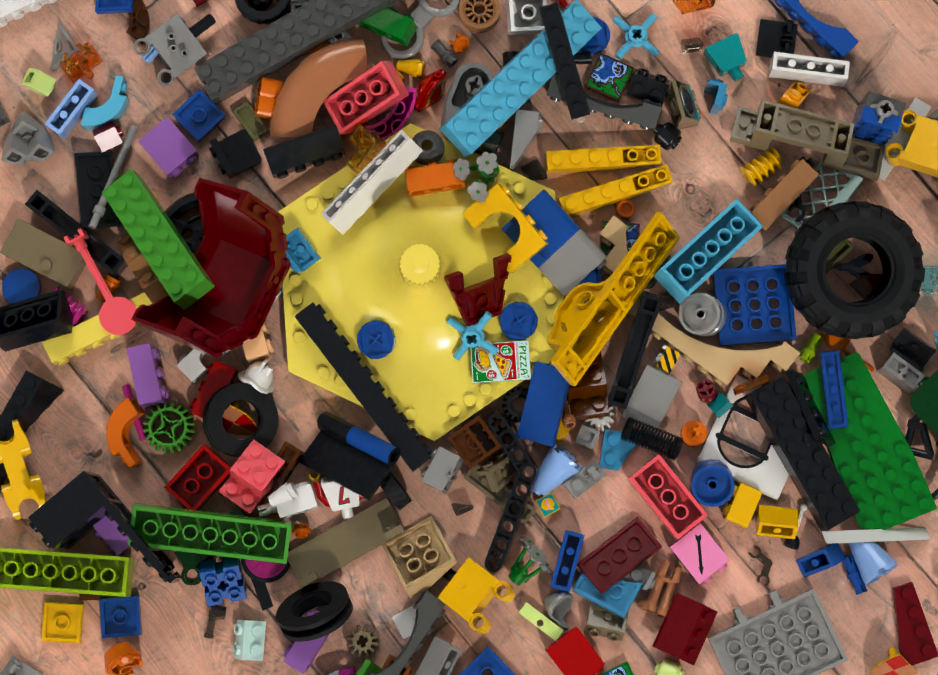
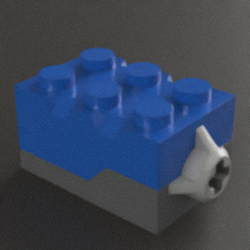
M869 91L857 105L852 121L854 124L853 137L861 140L865 138L872 140V143L885 145L898 132L906 103Z

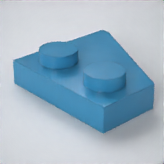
M605 429L599 466L603 469L618 471L635 448V443L632 444V441L629 443L623 439L621 440L622 432Z

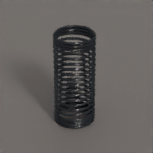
M633 417L627 419L621 433V440L623 439L629 443L632 441V444H638V447L641 446L645 449L648 447V450L651 449V452H657L661 456L664 454V457L667 455V458L673 461L678 457L683 445V438L669 432L666 433L663 429H657L650 426V424H644V422L638 421Z

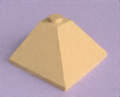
M432 516L382 544L410 599L428 590L457 563Z

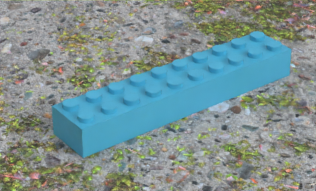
M578 0L570 3L562 11L573 56L602 29ZM545 28L439 128L464 157L471 155L557 72Z

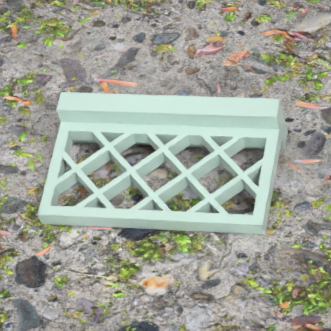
M822 159L815 168L817 172L820 170V175L816 179L821 178L822 187L811 189L810 184L808 186L809 189L804 190L801 194L810 193L811 202L802 203L804 207L812 205L814 214V205L825 204V207H828V203H831L830 206L837 203L849 202L861 187L863 178L842 171L836 172L835 169H833L834 173L823 174ZM846 175L850 180L847 184L838 185L837 176ZM834 176L836 185L825 187L823 178ZM836 189L837 197L827 200L825 190ZM823 191L824 200L813 202L812 192ZM789 207L780 215L798 229L802 225L803 220L813 216H805L800 221V224L795 222L797 217L791 218L786 214Z

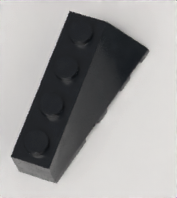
M26 370L0 415V441H8L13 437L12 420L18 419L21 428L26 432L65 390Z

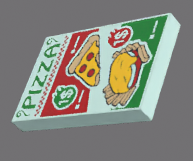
M528 340L491 343L499 349L496 355H493L480 345L470 348L473 383L531 380Z

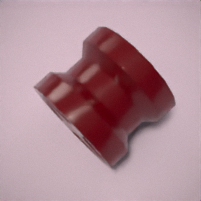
M702 380L697 384L696 390L700 401L711 403L717 398V390L711 380Z

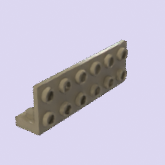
M385 498L289 551L287 560L298 579L297 582L300 588H304L399 536L405 530L388 499Z

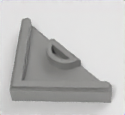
M61 23L58 24L52 65L50 67L53 72L81 53V50Z

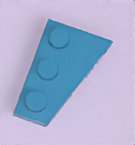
M581 573L572 591L625 619L643 583L620 580L601 595L587 577Z

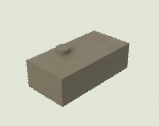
M20 219L17 220L0 251L6 257L70 290L73 289L86 266L81 253L76 248Z

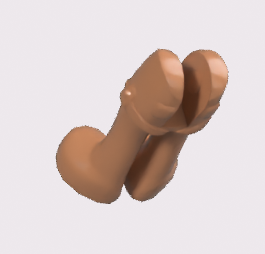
M664 560L659 569L655 571V578L657 580L649 596L646 599L640 600L637 605L642 610L654 613L663 584L667 583L662 601L655 613L662 618L666 617L675 589L681 582L682 566L678 564L675 566L671 578L665 576L670 564L668 560Z

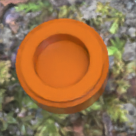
M622 200L617 204L616 213L622 219H629L635 213V205L630 200Z

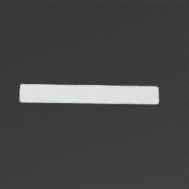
M926 528L822 532L827 544L930 539Z

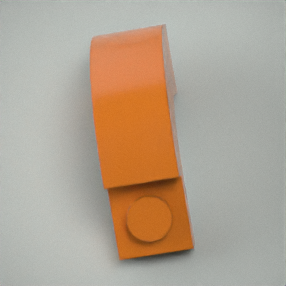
M135 397L126 398L114 409L109 418L106 431L110 452L113 456L121 455L123 463L129 466V468L137 467L143 463L131 445L129 438L132 424L145 414V411L138 404Z

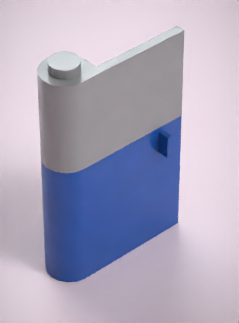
M545 189L522 209L526 216L529 214L536 222L534 226L537 230L541 229L547 235L548 239L546 241L549 243L530 260L564 297L595 268L599 270L607 263L605 253ZM513 217L502 230L516 244L520 236V225L517 219Z

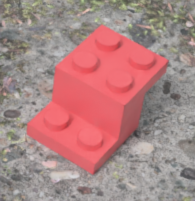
M253 439L231 467L230 478L219 490V494L248 515H251L273 487V479L284 466L285 461Z

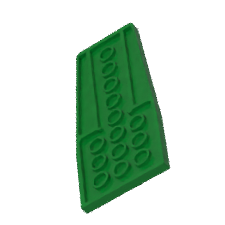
M853 353L841 358L848 427L829 429L822 367L807 372L805 378L813 400L836 444L829 447L834 465L860 509V512L855 514L860 529L886 530L938 509L910 446L860 354Z

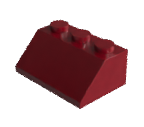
M676 592L653 643V647L694 666L718 611Z

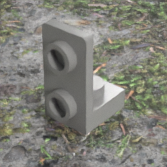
M638 566L623 578L628 582L643 583L641 589L646 591L648 588L652 589L657 580L654 577L655 572L648 571L641 566Z

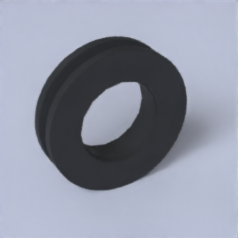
M234 383L226 385L212 394L205 405L202 422L205 435L214 448L226 455L240 457L253 439L265 448L268 447L276 435L279 416L275 402L269 394L260 393L248 383ZM236 400H244L251 403L258 414L256 431L244 440H237L231 437L223 426L224 411L230 403Z
M333 581L318 582L301 588L288 596L278 607L276 619L283 635L287 639L297 642L311 641L326 636L341 627L350 617L353 605L345 586L341 583ZM328 605L322 611L314 615L301 617L307 611L315 607Z

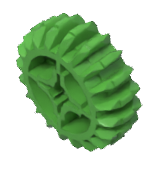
M164 402V408L157 404L158 411L151 408L150 411L153 415L146 414L145 416L150 419L149 422H143V425L148 426L147 429H143V433H149L145 440L152 439L149 445L152 447L157 444L155 447L156 451H159L162 447L163 453H167L168 448L170 453H175V447L178 451H182L180 444L187 447L188 443L185 440H193L191 436H188L189 433H195V430L190 429V426L196 425L195 422H189L193 415L186 416L189 409L186 408L182 411V404H179L176 408V402H172L170 407L168 402ZM166 413H178L181 419L171 421ZM161 416L162 424L155 431L156 420ZM167 422L171 425L175 424L171 427L172 433L168 430L164 431L167 428ZM184 424L183 434L178 439L177 429ZM168 434L173 442L163 443L157 437Z

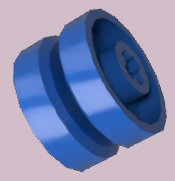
M703 460L691 472L690 482L693 495L703 505L710 507L721 506L733 495L735 485L732 473L728 466L720 460Z

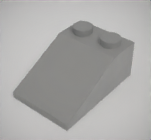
M519 109L516 111L510 170L513 172L536 140V135L541 133L542 118H539V112Z

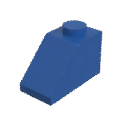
M832 543L798 558L796 562L805 578L834 567L844 561L845 557L839 544Z

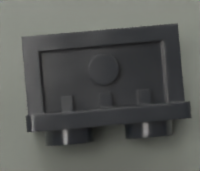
M643 68L635 69L627 95L663 104L670 80L662 74H650L648 70Z
M905 327L890 345L891 354L895 352L920 372H922L925 364L936 352L935 348Z

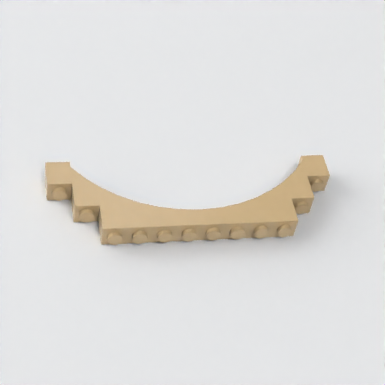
M614 215L599 235L602 238L600 241L608 247L614 246L605 259L607 263L602 269L609 276L613 274L628 253L626 231L629 226ZM642 293L628 311L626 317L632 316L635 318ZM659 313L650 333L657 340L663 339L666 341V346L682 353L681 357L688 363L693 361L697 364V369L705 375L707 373L712 375V380L719 386L723 384L727 386L740 368L743 370L741 373L750 380L752 377L757 379L769 362L772 363L771 367L776 371L781 372L782 370L786 372L800 354L799 351L785 341L777 347L751 351L731 350L705 344L676 329Z

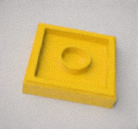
M44 602L41 641L81 643L84 604Z

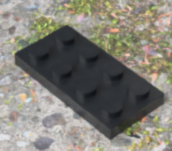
M113 151L74 153L73 155L81 229H92L88 227L94 214L92 211L100 200L102 191L114 166ZM107 201L103 217H100L96 228L120 227V220Z

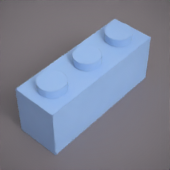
M78 79L45 122V125L65 140L83 116L85 107L89 108L97 98V92Z

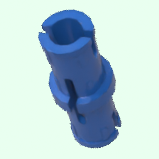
M853 555L845 557L843 564L848 573L847 579H850L855 594L858 595L868 591L863 583Z

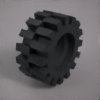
M515 387L504 396L502 408L505 415L514 422L521 421L523 412L515 411L512 407V402L517 397H522L526 400L528 388Z

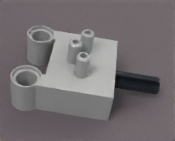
M175 14L148 36L136 40L133 50L137 55L144 56L150 52L152 45L171 69L159 71L157 81L162 86H170L177 76L207 54L196 37L214 25L216 21L211 14H208L188 29L178 14ZM139 42L147 44L146 52L142 53L137 50ZM164 72L169 73L171 76V80L168 83L161 81L160 77Z

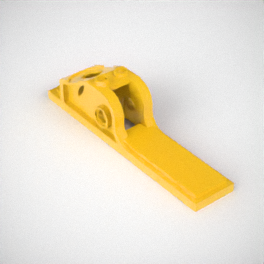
M656 212L608 279L600 283L586 282L579 284L567 294L557 308L554 317L555 322L547 339V343L555 351V355L550 362L570 385L576 386L679 241L680 236L663 213ZM564 325L566 326V329H567L566 332L563 331V326H564Z

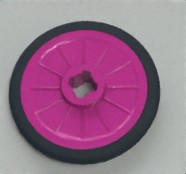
M241 559L245 573L253 580L262 583H270L280 579L290 567L288 560L287 564Z

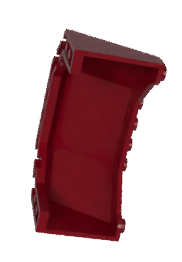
M199 178L194 188V195L199 201L204 236L195 253V257L215 287L186 310H183L173 302L170 296H167L149 306L140 305L131 320L166 337L218 358L223 355V352L233 350L243 345L244 341L252 340L258 336L288 273L290 261L286 258L288 245L286 234L283 233L282 225L285 224L283 215L248 191Z

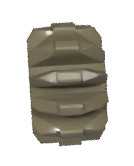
M367 624L364 625L363 631L361 626L357 625L358 633L351 629L350 632L354 637H346L347 640L353 641V643L347 644V647H355L351 654L359 650V658L362 656V651H364L366 657H369L368 649L375 653L376 650L372 645L379 646V642L373 641L379 635H371L375 631L374 628L367 632ZM361 635H363L364 638L367 637L368 641L365 643L366 646L358 644V640H360Z

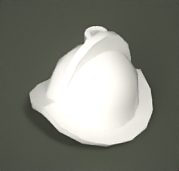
M266 358L264 361L250 364L247 370L239 372V380L251 384L260 393L269 394L273 392L274 373L273 368L269 365L270 359Z

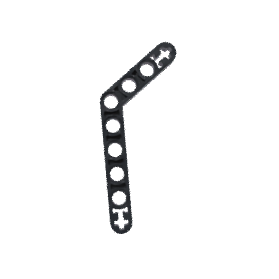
M502 413L491 415L488 424L518 472V475L485 559V567L490 572H497L503 568L539 475L538 466L508 418ZM495 418H497V419H500V418H501L502 421L500 422V424H501L502 428H506V427H507L508 430H505V431H502L501 433H499V431L502 430V428H501L499 425H496V426H495V424H494V423L496 422V419H495ZM506 433H510L513 436L511 444H507L504 441ZM516 450L523 452V459L521 461L514 457ZM527 466L532 467L534 470L532 477L525 475L524 471ZM519 485H524L527 488L525 495L518 493ZM512 503H517L520 506L519 513L512 512ZM506 521H510L513 524L512 531L505 530L504 523ZM499 539L504 540L506 543V548L503 550L497 546ZM497 554H503V556L499 555L496 560L499 565L493 567L491 560L495 559Z

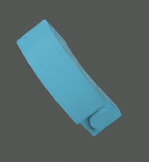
M116 75L112 94L104 105L97 108L85 107L81 126L84 129L94 130L113 121L115 123L123 116L130 102L127 96H123L128 90V83H126L127 81L123 76Z

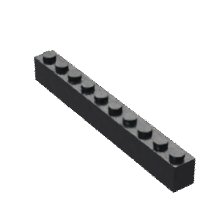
M312 302L294 317L390 443L400 448V456L412 472H414L432 458L430 455L432 450L426 443L421 444L418 440L421 436L414 427L412 429L408 427L406 423L409 420L403 412L398 413L394 407L397 405L390 396L386 398L383 394L385 389L380 382L377 381L375 383L371 378L373 373L367 365L363 367L360 364L361 357L355 350L351 352L347 347L350 343L344 335H338L335 331L338 327L332 319L328 321L325 318L324 314L326 312L320 304L316 306Z

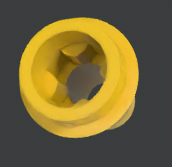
M399 59L397 62V70L416 78L423 77L425 73L426 63L422 62L421 59Z

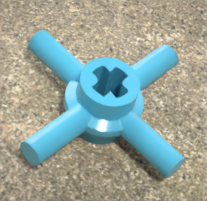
M651 13L641 26H629L619 16L613 19V22L626 32V43L615 54L618 59L621 60L631 47L638 48L642 46L654 57L660 53L657 48L647 41L648 34L646 31L657 19V16ZM639 34V38H633V35Z
M486 311L479 322L471 326H464L451 316L447 320V324L461 332V339L463 341L453 355L455 359L460 360L469 347L474 348L479 345L493 355H496L499 349L484 339V331L482 330L492 317L490 312Z

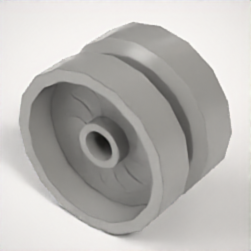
M698 292L691 294L682 302L679 309V319L685 330L697 336L709 337L718 333L724 326L726 311L720 300L707 293Z

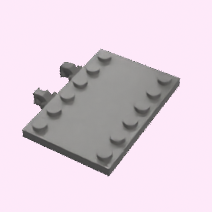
M810 589L787 601L784 597L780 598L777 591L773 590L767 593L770 595L772 605H769L770 609L751 617L750 615L745 616L741 606L733 609L736 620L733 621L734 626L708 638L725 675H818L848 661L814 589Z

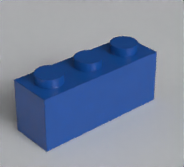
M565 530L550 587L570 592L585 535Z

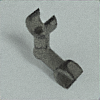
M754 546L758 550V554L754 556L748 552L749 556L758 559L764 564L762 572L757 576L756 581L759 583L760 577L764 576L766 578L765 585L767 586L770 582L768 575L773 562L761 553V549L758 546Z

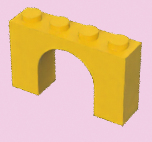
M497 183L488 191L489 195L484 202L476 201L462 214L473 228H478L498 212L510 213L517 219L520 225L519 239L513 247L504 253L511 255V263L508 262L507 270L510 273H514L549 244L546 241L548 237L541 229L537 230L534 226L536 222L529 214L527 216L522 211L524 207L517 199L514 201L511 198V191L505 184L502 186Z

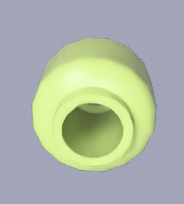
M665 658L661 663H657L654 673L657 675H684L685 670L682 669L681 663Z

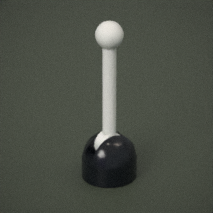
M804 503L800 505V513L798 517L799 526L804 511L807 510V505ZM797 534L795 539L786 538L783 545L790 549L798 550L800 540Z

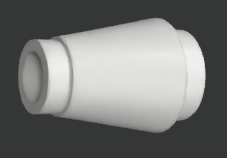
M286 482L269 495L268 500L271 506L274 507L295 500V497L299 496L292 482Z

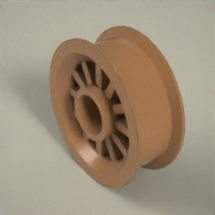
M461 0L459 3L460 21L469 31L475 33L487 32L499 20L500 4L498 0H484L483 2L481 0L478 2L476 0ZM476 8H482L484 9V12L482 14H477L474 10Z

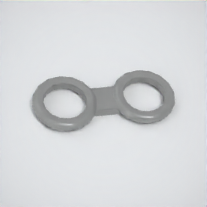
M418 0L419 5L410 14L418 27L414 45L408 50L397 51L389 45L388 38L381 36L380 41L383 50L395 59L413 57L423 46L425 36L423 30L435 17L442 18L451 15L457 10L461 0H453L449 6L443 9H434L426 3V0Z

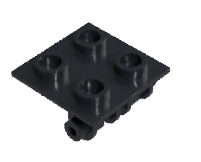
M760 19L756 56L771 58L774 52L794 54L798 24H793V20H786L785 23Z

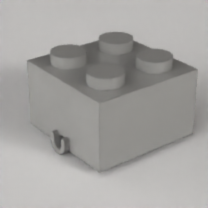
M439 446L438 450L434 449L430 459L432 462L429 467L426 466L421 477H423V483L446 495L453 481L457 479V473L464 461L460 456Z

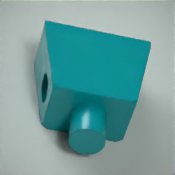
M738 33L705 48L703 54L719 76L722 77L730 73L734 82L744 77L740 68L746 64L747 60Z

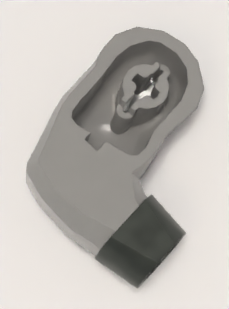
M469 63L457 69L453 83L445 97L441 126L493 77L492 72L487 67L477 63ZM497 129L475 150V153L481 155L483 152L496 154L504 132Z

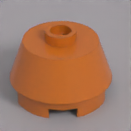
M130 642L115 644L104 654L105 672L109 675H131L134 673L133 669L135 667H142V654Z

